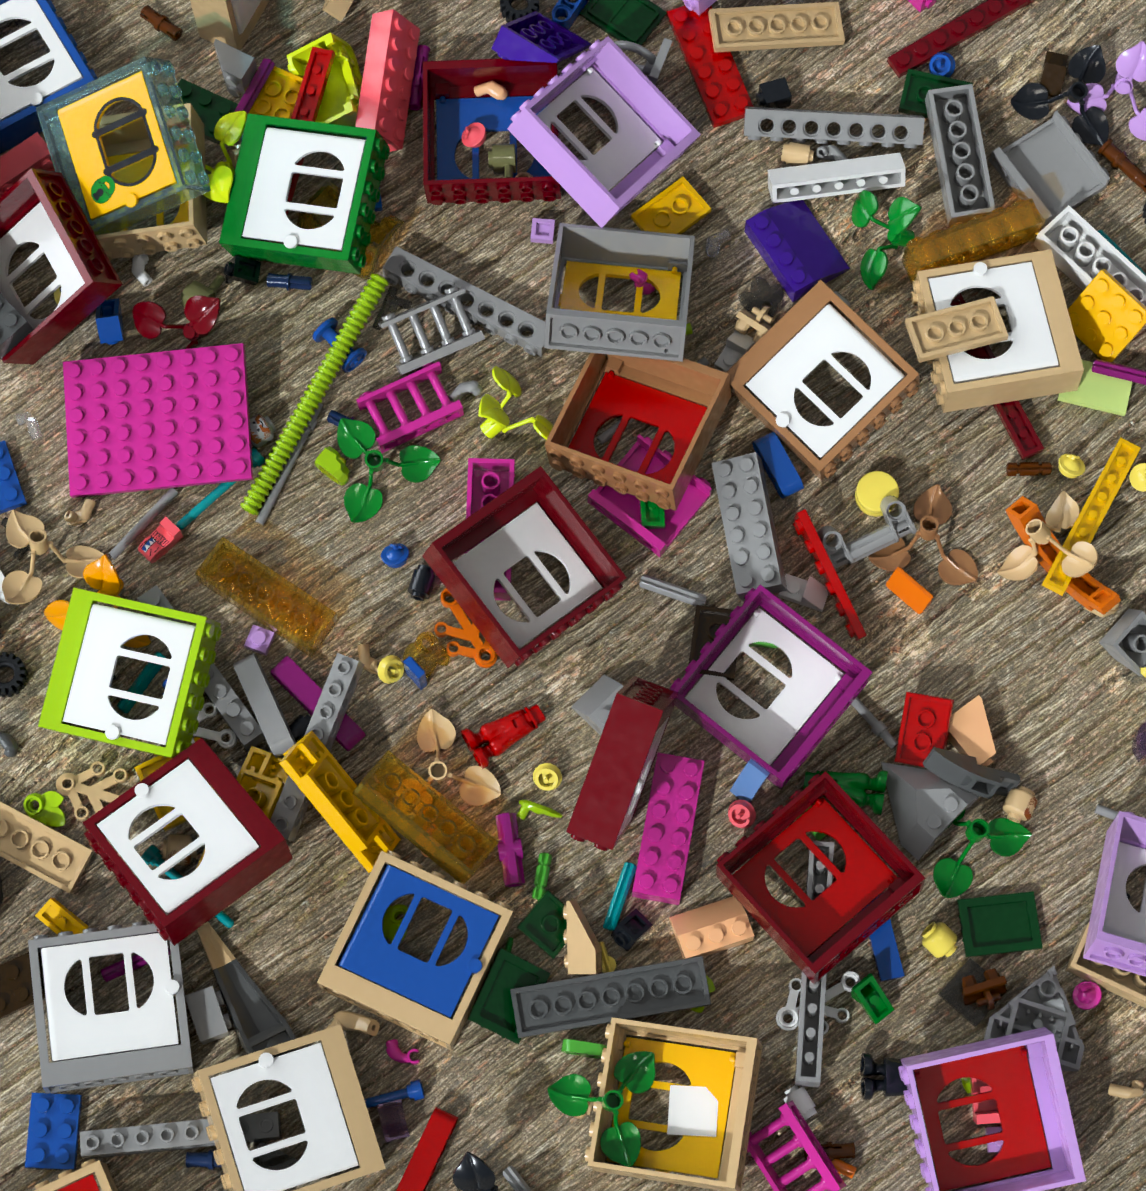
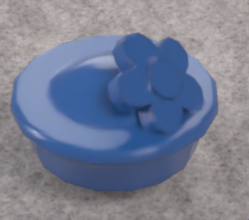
M946 52L935 54L929 62L930 73L949 78L955 70L954 58Z
M389 544L381 553L382 561L391 568L403 566L409 557V549L402 544Z

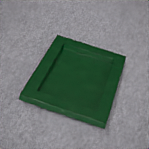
M590 0L579 15L618 41H630L642 46L656 27L659 26L667 12L649 0Z
M1034 891L957 900L965 957L1043 948Z
M499 948L467 1019L480 1025L482 1028L500 1035L502 1038L519 1044L521 1038H518L510 989L547 983L551 973Z

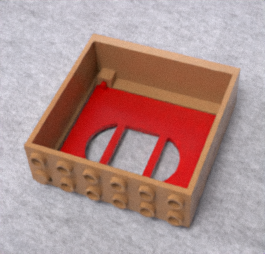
M590 353L545 442L549 464L555 470L568 471L577 478H587L599 486L604 487L606 485L614 488L621 494L628 493L634 495L640 501H650L656 503L662 509L676 511L731 398L729 374L683 358V362ZM623 416L603 457L600 458L594 448V439L598 429L606 421ZM630 419L659 428L637 472L609 462ZM668 432L674 441V453L671 460L661 470L646 474L665 433Z

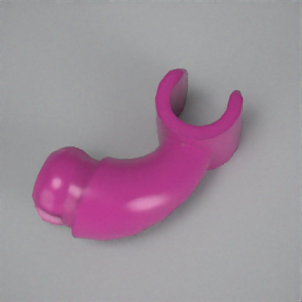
M637 269V275L633 272L629 274V278L634 281L635 288L643 286L642 295H649L655 291V287L651 283L646 282L648 275L644 271Z
M387 1040V1049L385 1050L391 1059L412 1065L420 1063V1060L412 1061L410 1059V1055L412 1053H419V1050L411 1049L407 1054H404L398 1046V1040Z

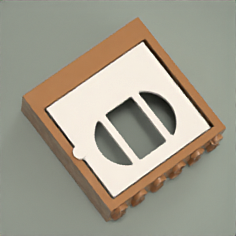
M822 280L804 295L726 372L729 374L731 393L771 432H775L779 440L821 481L825 477L827 479L832 477L837 471L836 466L842 461L844 463L853 456V450L858 445L860 447L863 446L870 439L869 434L874 429L878 431L887 422L885 418L891 413L896 414L902 408V402L907 397L912 398L920 389L918 387L920 385L919 373ZM845 352L859 357L869 369L871 375L870 389L867 390L831 354ZM824 360L863 396L842 418H839L803 383V380ZM746 385L777 417L765 408L744 386ZM799 389L834 424L831 426H817L803 419L795 406V390ZM788 426L821 460H819L804 444H802L786 427Z

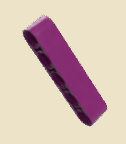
M286 656L269 672L312 716L322 689L290 657ZM345 713L335 740L349 752L366 734Z

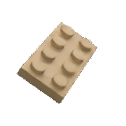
M994 296L905 319V325L919 363L1008 340L1009 336Z

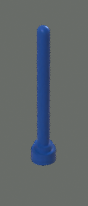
M421 1080L411 1081V1084L406 1085L407 1088L366 1098L364 1099L366 1107L371 1108L405 1098L415 1099V1101L424 1099L425 1095Z

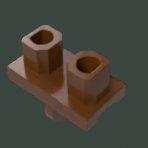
M995 968L983 972L985 981L978 984L973 975L963 977L962 1000L964 1005L976 1002L978 1007L986 1005L987 1009L991 1011L995 1009L994 1002L1001 1000L1000 995L1006 993L1005 976H1000Z

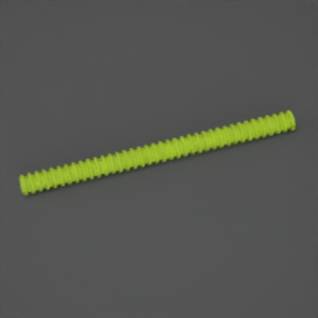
M375 273L370 275L371 280L366 282L368 285L364 286V292L360 293L361 297L357 298V304L353 305L354 310L349 312L350 317H346L347 322L342 324L343 329L339 330L340 334L336 335V341L332 342L333 347H329V354H325L326 359L321 361L322 366L318 367L319 371L315 372V378L311 379L312 383L308 384V390L304 391L305 396L300 398L301 403H297L296 406L298 408L294 409V415L289 417L291 420L290 422L287 421V427L283 428L282 431L284 433L279 435L280 440H276V447L273 446V452L268 454L269 459H266V464L261 467L263 470L258 472L259 477L254 479L255 484H251L250 487L252 489L248 490V496L243 498L245 501L244 503L241 502L240 506L250 514H259L258 509L263 507L261 504L262 502L265 503V497L269 496V490L273 489L272 484H276V477H280L279 472L284 470L283 465H287L286 460L290 459V453L294 452V446L296 447L298 445L297 441L301 440L302 437L300 435L305 433L304 428H308V421H312L311 416L315 415V409H318V404L322 403L323 400L321 398L326 396L325 391L330 389L329 384H333L332 379L337 377L336 372L340 371L339 367L344 364L342 361L347 359L346 354H350V348L354 347L353 342L358 340L357 335L360 336V330L365 327L363 324L368 322L367 317H371L372 314L370 312L374 311V305L379 303L378 299H381V293L385 292L384 287L389 285L384 277Z

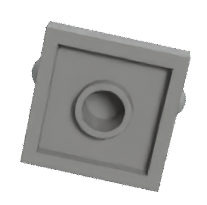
M663 39L657 56L637 43L624 40L614 41L620 49L635 52L647 60L645 65H635L643 74H648V79L655 85L672 40Z

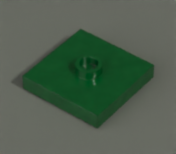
M547 890L516 928L554 959L566 945L564 943V930L567 929V920L563 917V907L565 904Z

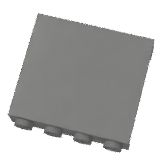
M1058 111L1054 112L1052 119L1004 149L998 147L993 150L989 159L990 163L1041 229L1046 227L1068 205L1074 209L1104 190L1110 181L1108 171L1099 165L1094 153L1085 147L1080 135L1074 133L1066 117L1061 116Z

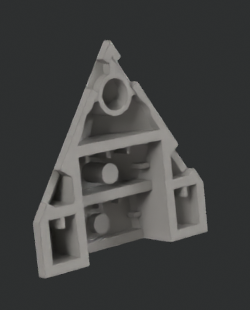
M881 762L882 770L888 771L886 786L900 844L919 861L935 844V840L965 809L968 810L980 796L948 783L927 769Z
M1055 966L1051 967L1044 975L1035 980L989 1018L983 1041L1046 1027L1054 1034L1061 1070L1079 1071L1085 1047L1082 1039L1079 1038L1075 1027L1076 1023L1064 990L1059 984Z

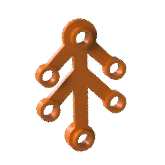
M445 588L441 592L440 601L444 607L451 609L462 629L448 626L445 622H438L434 628L435 635L440 638L451 636L470 641L474 648L460 646L456 641L449 642L446 647L447 654L451 657L461 655L473 658L475 663L482 668L492 667L497 661V653L487 640L483 644L479 637L480 631L474 623H470L455 599L451 603L445 600L448 596L453 597L448 589ZM444 627L446 631L440 633L437 631V628ZM451 646H456L458 650L456 652H451L449 648ZM483 654H488L490 656V659L483 660L481 656Z

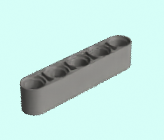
M253 653L234 663L233 667L265 739L275 758H278L291 748L296 741L257 656Z

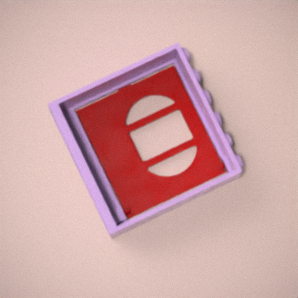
M1046 1027L901 1059L902 1066H899L898 1070L901 1081L907 1086V1090L903 1091L906 1105H909V1109H912L913 1113L909 1115L912 1130L918 1136V1139H914L917 1154L920 1155V1158H923V1163L919 1165L922 1177L925 1178L929 1186L925 1188V1191H946L987 1181L989 1183L953 1191H1044L1086 1181L1054 1034ZM959 1078H976L987 1083L992 1088L988 1092L937 1102L938 1096L944 1087ZM990 1099L996 1100L1002 1127L1001 1132L945 1143L938 1114L939 1111ZM1003 1140L999 1152L992 1159L982 1164H963L949 1155L950 1151ZM1051 1165H1052V1169H1047V1170H1043V1171H1038V1172H1034V1173H1029V1174H1025V1175H1020V1176H1016V1177H1011V1178H1007V1179H1002V1178L1009 1177V1176H1014V1175H1018V1174H1023V1173H1027V1172H1032V1171H1037V1170H1041V1169L1050 1168Z

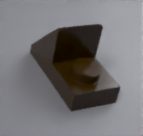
M1050 51L1046 52L1039 84L1047 89L1048 96L1056 97L1061 93L1067 70L1068 55Z

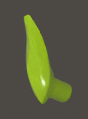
M526 799L519 800V804L522 806L516 816L522 820H525L530 810L536 814L557 818L562 817V814L549 807Z

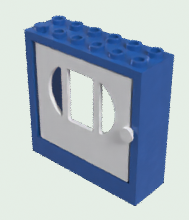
M0 0V24L11 19H23L31 22L0 39V48L38 30L50 49L49 53L5 76L0 71V154L20 144L36 132L41 133L60 123L59 109L101 90L94 70L88 67L87 59L82 51L79 52L72 34H68L63 19L57 16L56 9L51 0ZM54 60L52 71L42 82L28 87L10 84V82Z

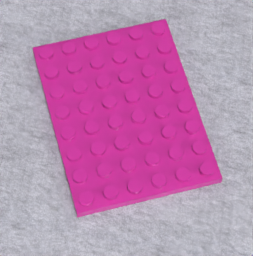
M243 343L63 362L70 497L77 498L253 480L246 355Z

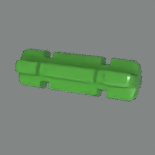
M539 854V865H537L534 880L535 887L532 891L533 899L539 900L546 892L545 888L547 887L550 871L549 865H551L552 860L551 854Z

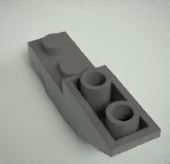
M933 747L923 762V766L948 783L991 799L994 794L1007 797L1009 791L1017 788L1021 782L1018 774L978 765L976 757Z

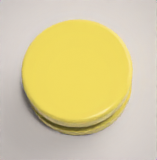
M872 471L865 474L859 480L855 491L857 506L869 516H883L880 503L886 496L899 497L898 484L886 472ZM896 504L890 506L889 512L894 509Z

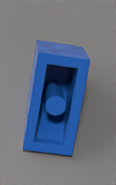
M120 299L105 300L96 308L95 320L100 343L113 345L123 341L124 337Z

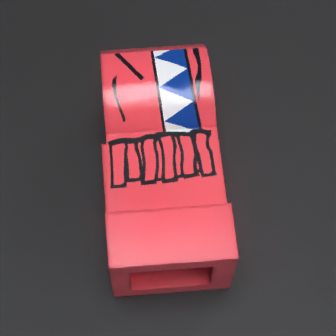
M165 516L157 529L142 541L138 551L150 563H154L183 538L181 530Z

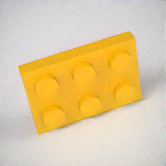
M683 176L632 213L631 219L641 231L681 235L711 212V207Z

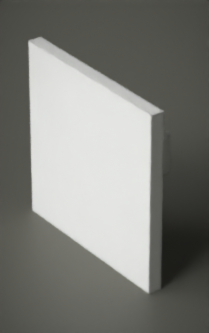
M670 1085L667 1135L716 1137L718 1100L707 1087Z

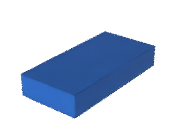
M409 656L403 661L405 672L417 687L422 690L427 686L425 671Z

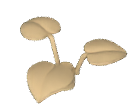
M1062 491L1046 515V524L1039 519H1033L1026 525L1025 531L1031 537L1028 541L1031 543L1032 548L1028 545H1021L1015 548L1008 555L997 573L1003 578L1013 581L1029 578L1039 566V562L1035 558L1038 554L1036 543L1044 545L1049 541L1064 554L1068 555L1062 561V570L1067 576L1076 578L1091 571L1097 565L1099 558L1098 552L1092 544L1080 541L1073 545L1071 551H1068L1051 537V531L1059 533L1061 528L1069 529L1074 525L1081 512L1079 505L1065 491Z
M12 510L6 525L7 540L10 545L20 549L30 545L31 561L28 574L17 570L9 573L4 578L2 591L5 601L9 604L17 605L28 603L37 598L42 590V581L40 578L33 576L36 554L42 555L46 553L48 548H51L63 563H67L66 571L69 575L80 579L84 578L83 571L85 567L104 554L94 548L80 545L69 548L66 552L67 558H65L53 545V541H48L47 533L41 520Z
M430 709L424 715L417 731L419 747L424 752L436 750L435 761L428 768L430 777L425 785L422 779L416 776H408L398 783L393 804V812L396 814L415 816L428 811L433 805L435 796L427 788L433 780L443 781L447 777L463 782L459 788V793L463 801L469 805L481 806L501 795L499 782L488 769H482L480 766H470L465 771V778L450 773L448 766L440 761V749H448L453 745L456 739V730L447 718L434 709Z

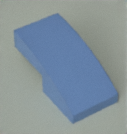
M750 759L734 782L730 792L740 800H746L751 803L770 773Z

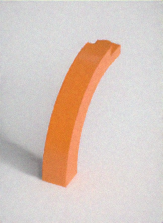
M1022 496L1006 509V513L1024 544L1032 548L1031 543L1028 541L1031 537L1025 531L1026 525L1033 519H1039L1045 524L1046 522L1037 504ZM1051 532V537L1059 543L1054 534ZM1050 541L1044 545L1036 543L1038 554L1035 558L1048 573L1060 549ZM1089 573L1072 578L1066 589V592L1090 611L1095 609L1103 615L1121 601L1119 594L1097 581Z

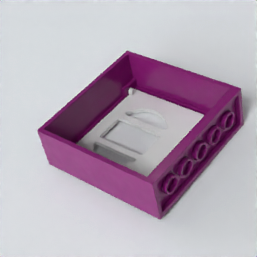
M760 584L757 589L753 587L744 597L743 606H737L729 616L731 617L727 625L723 623L717 629L714 641L712 643L708 641L703 646L699 659L697 661L693 659L685 669L686 673L683 679L677 678L670 689L679 692L675 703L677 708L748 763L752 759L770 773L767 779L782 790L867 685L873 672ZM766 612H768L770 615H772L775 619H777L779 622H781V623H782L784 626H786L789 630H791V631H792L793 633H795L798 637H800V638H801L802 640H804L807 644H809L812 648H814V649H815L816 651H818L821 655H823V656H824L825 658H827L830 662H832L835 666H837L839 669H841V670L845 673V675H844L840 670H838L835 666H833L831 663H829L826 659H824L822 656H820L817 652H815L812 648H810L808 645H806L803 641H801L799 638H797L794 634H792L789 630H787L785 627H783L780 623H778L776 620H774V619H773L771 616H769ZM767 642L779 647L790 660L792 677L789 678L750 648L749 644ZM741 652H744L784 683L785 688L767 709H764L725 677L699 673L702 669L724 673ZM717 683L728 689L760 716L753 719H741L729 714L718 700L716 692Z

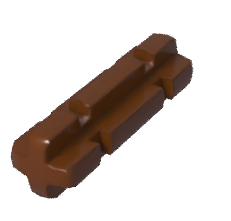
M1009 462L1006 465V473L1008 476H1016V474H1019V476H1038L1039 473L1041 475H1050L1052 473L1051 462H1042V464H1039V462H1020V464Z

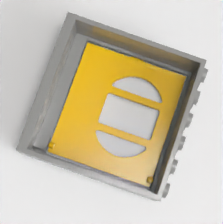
M559 223L546 310L544 348L683 362L695 236ZM566 263V270H565L563 291H562V294H560L561 284H562V277H563V271H564V264ZM637 269L647 273L648 278L646 282L651 283L660 295L659 303L653 309L641 313L643 286L636 287L634 311L632 313L602 309L606 277L630 279L629 274L633 272L637 275ZM681 275H683L679 320H676ZM598 277L595 307L591 308L580 298L579 289L589 279Z

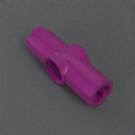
M501 813L495 817L499 839L497 841L499 860L502 862L503 880L505 887H519L525 885L522 864V859H524L521 838L518 835L516 813Z

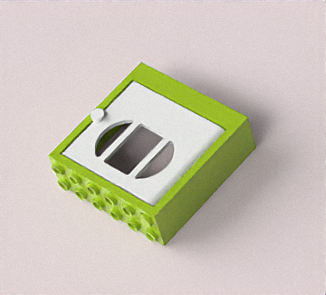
M73 587L38 727L162 757L174 758L192 745L193 734L197 732L199 725L197 717L199 711L204 706L203 693L210 682V674L208 673L210 665L214 663L216 658V651L214 649L216 641H219L221 637V623L205 616ZM97 602L151 613L155 615H160L164 617H169L173 619H178L182 621H187L191 623H196L197 625H189L185 623H180L176 621H171L167 619H162L158 617L97 604ZM150 635L157 637L166 644L172 658L167 659L123 649L122 646L134 637ZM124 656L170 667L163 698L158 699L111 688L118 657ZM116 696L158 706L159 709L147 718L131 720L116 712L109 697ZM66 722L105 731V733L96 732L71 725H66ZM120 735H124V736H128V737H132V738H137V739H141V740H145V741H150V742H154V743H158V744H163V745H166V748H165V747H161V746H157V745H152V744L140 742V741H135V740L127 739V738H122V737H119V736H120Z

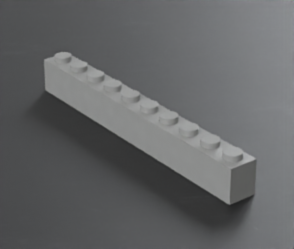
M813 841L833 863L834 842ZM809 850L806 895L811 900H814L832 885V874ZM801 971L795 1086L819 1088L821 1083L827 974L813 984Z

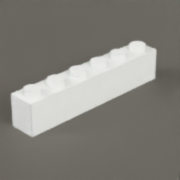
M892 153L768 170V189L774 204L859 193L863 190L874 191L904 187L906 168L901 154Z

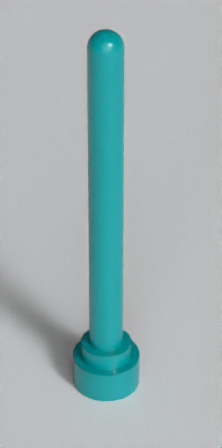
M253 448L252 465L253 469H255L256 467H261L265 463V459ZM226 482L218 485L181 518L176 526L183 530L236 482Z
M151 845L141 856L147 865H152L153 867H159L165 862L160 854L161 851L155 845ZM173 867L165 872L172 880L183 877ZM223 911L214 916L227 928L233 927V919Z

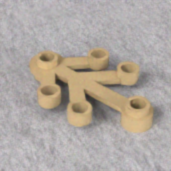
M100 761L92 763L88 770L78 775L72 773L62 774L57 779L56 789L62 796L69 797L75 809V817L79 821H86L90 816V812L82 805L78 793L88 797L95 813L104 808L100 800L111 803L120 796L104 790L118 783H125L128 780V773L125 769H116L112 776L92 786L82 784L94 776L101 777L105 774V765ZM96 766H102L101 772H94ZM123 772L125 773L124 778L121 780L117 779V774ZM66 781L72 782L69 788H64ZM80 810L86 811V815L84 817H78V812Z

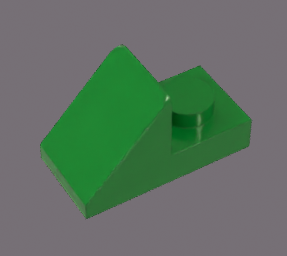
M871 973L851 988L852 998L861 1004L873 1023L878 1024L895 1010Z

